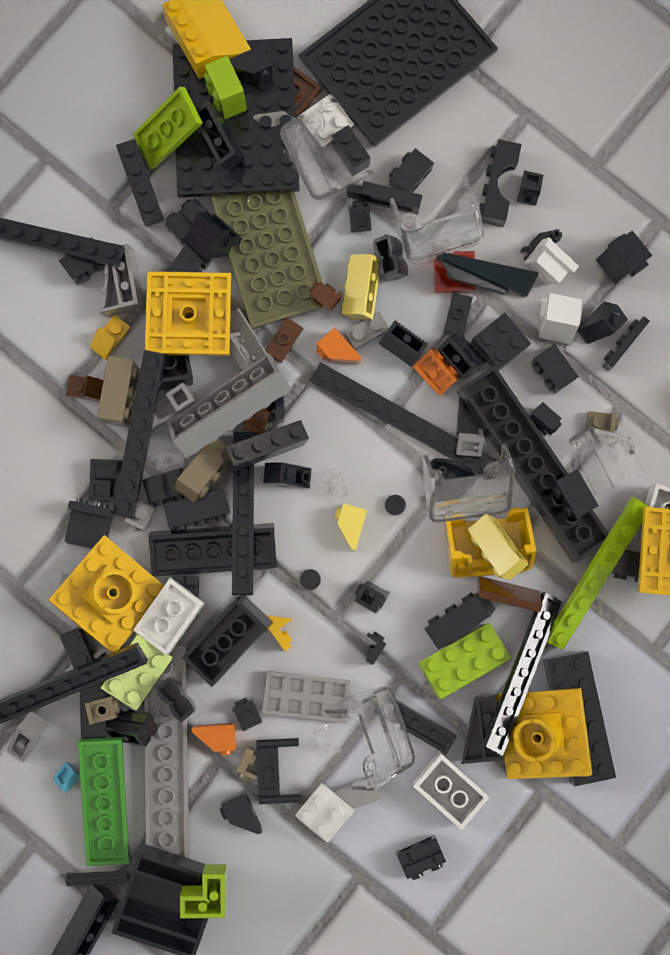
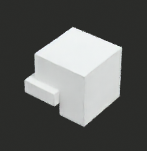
M550 238L542 239L524 262V265L530 271L538 272V278L546 285L560 283L566 274L574 273L579 267Z
M553 293L549 294L548 299L542 298L538 318L542 320L539 338L571 344L580 325L582 300Z

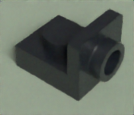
M524 170L517 202L534 206L537 204L541 192L543 174Z
M362 200L353 201L352 205H348L351 233L372 230L368 203H364Z
M283 396L273 401L275 405L271 406L272 417H275L276 423H285V398Z
M375 631L373 634L368 632L366 635L377 642L375 646L371 644L365 653L367 656L366 661L374 665L386 645L383 642L385 637Z
M245 697L235 702L236 706L232 708V711L235 713L243 731L263 722L253 699L247 701Z

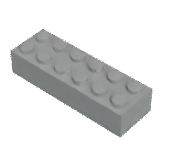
M267 354L166 421L172 441L186 458L197 454L203 447L215 442L224 433L232 431L235 426L250 419L259 410L267 408L270 403L285 396L292 389L283 371L271 354Z

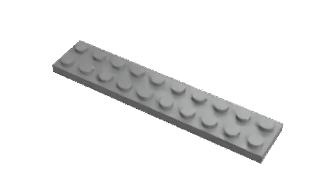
M175 646L169 654L173 658L144 699V712L151 714L158 726L157 732L153 737L151 736L150 742L145 747V830L147 845L190 859L188 718L182 722L177 720L172 715L169 704L163 702L156 691V687L167 678L173 677L181 684L184 694L187 695V663L181 658L187 652V646Z

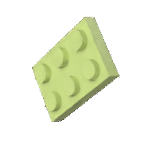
M136 634L129 646L138 642L148 659L147 664L106 680L100 686L101 689L137 711L173 658L171 655L163 654L139 634Z

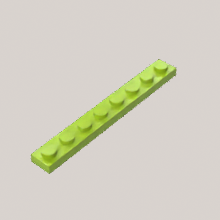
M633 496L631 497L554 621L547 640L548 643L564 650L643 522V508L650 506Z

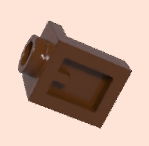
M271 406L253 414L250 419L245 421L243 429L263 434L271 413Z

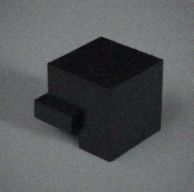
M208 211L196 214L185 237V241L206 260L228 256L232 246L239 245L242 237L219 216L210 214Z
M632 230L626 235L625 233L607 245L608 248L596 261L616 285L629 274L631 277H634L649 265L647 260L653 255Z

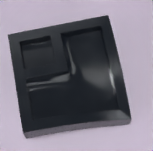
M90 459L89 501L115 502L123 460Z

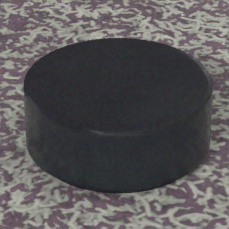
M391 495L385 501V509L390 515H400L405 510L406 503L400 495Z
M308 569L301 574L300 583L305 589L314 590L320 585L321 577L317 571Z

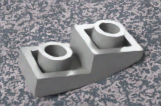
M373 777L355 785L347 784L332 791L353 809L382 799L376 779Z

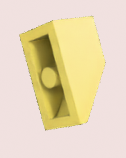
M343 503L342 508L337 507L334 519L338 520L337 526L350 549L356 551L367 510Z

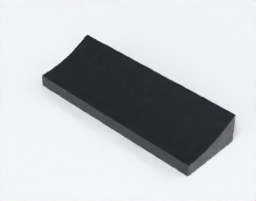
M274 523L254 524V570L277 568ZM232 526L191 528L175 532V530L150 531L149 533L152 576L232 571Z

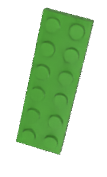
M123 738L79 739L78 752L86 866L129 864L130 849Z

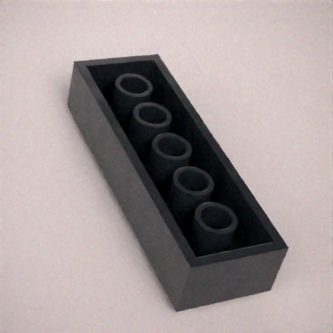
M582 650L544 658L543 663L549 690L581 688L592 775L569 777L570 784L580 786L616 778L589 652Z

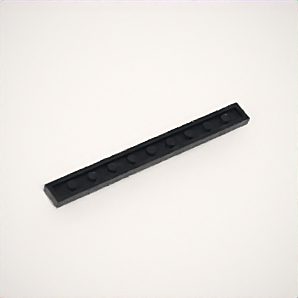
M321 362L310 379L311 382L451 460L465 465L487 480H490L500 462L483 452L481 457L457 455L458 438Z

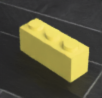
M372 254L350 255V261L347 266L348 275L345 283V295L342 303V315L352 320H373L380 274L379 259Z
M485 514L468 529L472 535L470 539L477 547L481 548L483 558L487 562H491L494 567L492 570L497 577L510 581L529 565L496 518Z

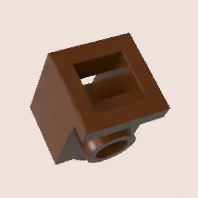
M316 281L310 288V299L328 314L342 299V293L339 291L336 294V290L328 283L324 285L321 281L320 283Z

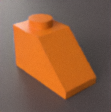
M333 328L316 343V353L322 360L327 359L329 363L357 365L361 363V356L336 328Z
M235 723L196 725L192 727V733L214 752H220V755H230L232 751L237 749Z

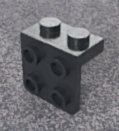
M76 498V501L69 500L68 509L71 510L65 542L93 548L102 536L109 537L114 515L112 514L113 510L109 509V505L97 502L96 506L88 504L89 500Z

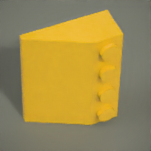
M170 0L162 4L165 20L199 79L203 78V74L206 73V64L225 56L231 59L251 50L222 0Z

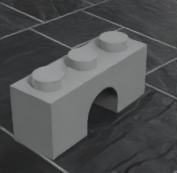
M181 383L166 393L162 400L157 402L152 432L197 401L187 384Z

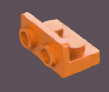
M436 348L430 349L412 366L439 396H442L455 382L462 378Z

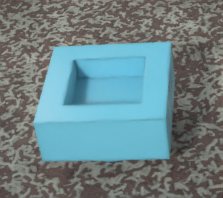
M65 762L55 774L53 780L62 791L67 793L80 777V774L72 764Z

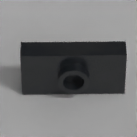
M453 292L443 333L453 335L460 331L464 336L473 297Z

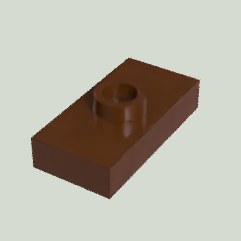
M286 318L265 351L282 363L304 328Z

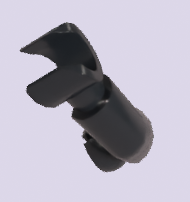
M559 229L539 233L529 243V246H524L520 250V253L522 251L528 252V256L523 259H528L542 239L550 238L554 243L559 242L562 238V232H559Z

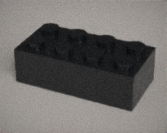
M239 595L181 658L213 687L273 622L246 595Z

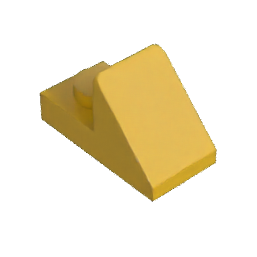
M114 315L103 329L98 328L90 348L107 360L108 356L112 354L132 328Z
M266 615L273 622L268 629L283 650H288L292 647L290 644L292 638L286 630L282 632L280 628L293 619Z

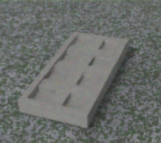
M267 671L262 714L346 723L350 680Z

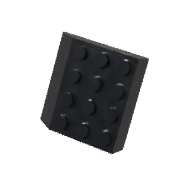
M142 843L111 933L176 955H196L208 918H180V895L183 886H202V874L205 864Z

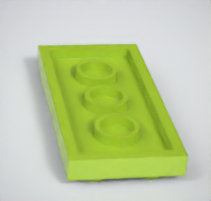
M178 87L133 133L149 169H155L203 124L186 88Z
M488 623L425 658L418 665L440 701L505 664L512 658L492 625Z

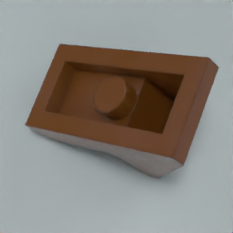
M69 375L66 396L100 402L104 380L91 376L85 378Z

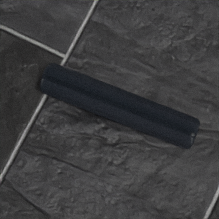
M128 870L68 873L66 875V886H90L91 883L95 885L127 884L130 879V873Z

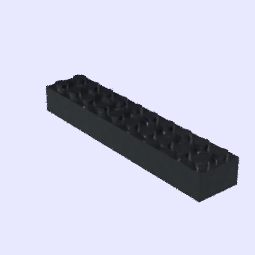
M492 366L462 386L457 391L458 395L481 429H483V432L571 562H580L599 549L608 536V531L593 510L577 519H571V517L566 516L562 509V506H564L560 498L557 499L552 492L553 486L551 483L568 474V472L496 366Z

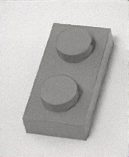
M379 311L374 314L373 320H364L344 331V334L353 349L356 350L386 333L389 326Z

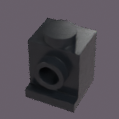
M366 581L364 584L360 583L356 589L355 594L357 597L355 602L376 614L382 609L390 592L388 590L385 591L370 581ZM369 592L375 594V598L370 597Z

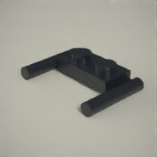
M299 738L256 740L259 805L302 802L301 794L280 795L278 747L299 746Z

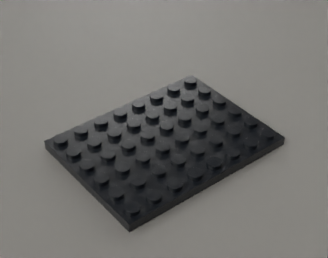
M369 0L301 52L299 59L325 90L334 97L356 127L375 148L498 51V47L458 0Z
M292 38L246 40L251 49L262 45L272 65L273 76H270L266 81H259L257 83L238 78L244 90L247 110L224 119L245 159L229 170L220 166L198 127L176 148L178 198L300 191ZM172 44L174 92L178 87H185L195 108H198L206 101L214 105L213 96L209 95L206 88L205 78L199 79L180 45ZM284 111L288 114L281 116L280 125L271 127L272 120L269 116H262L260 123L253 119L257 114Z

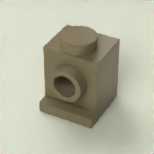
M113 696L85 703L89 725L117 718V713L120 712L118 700H114ZM101 706L106 708L105 714L99 712Z

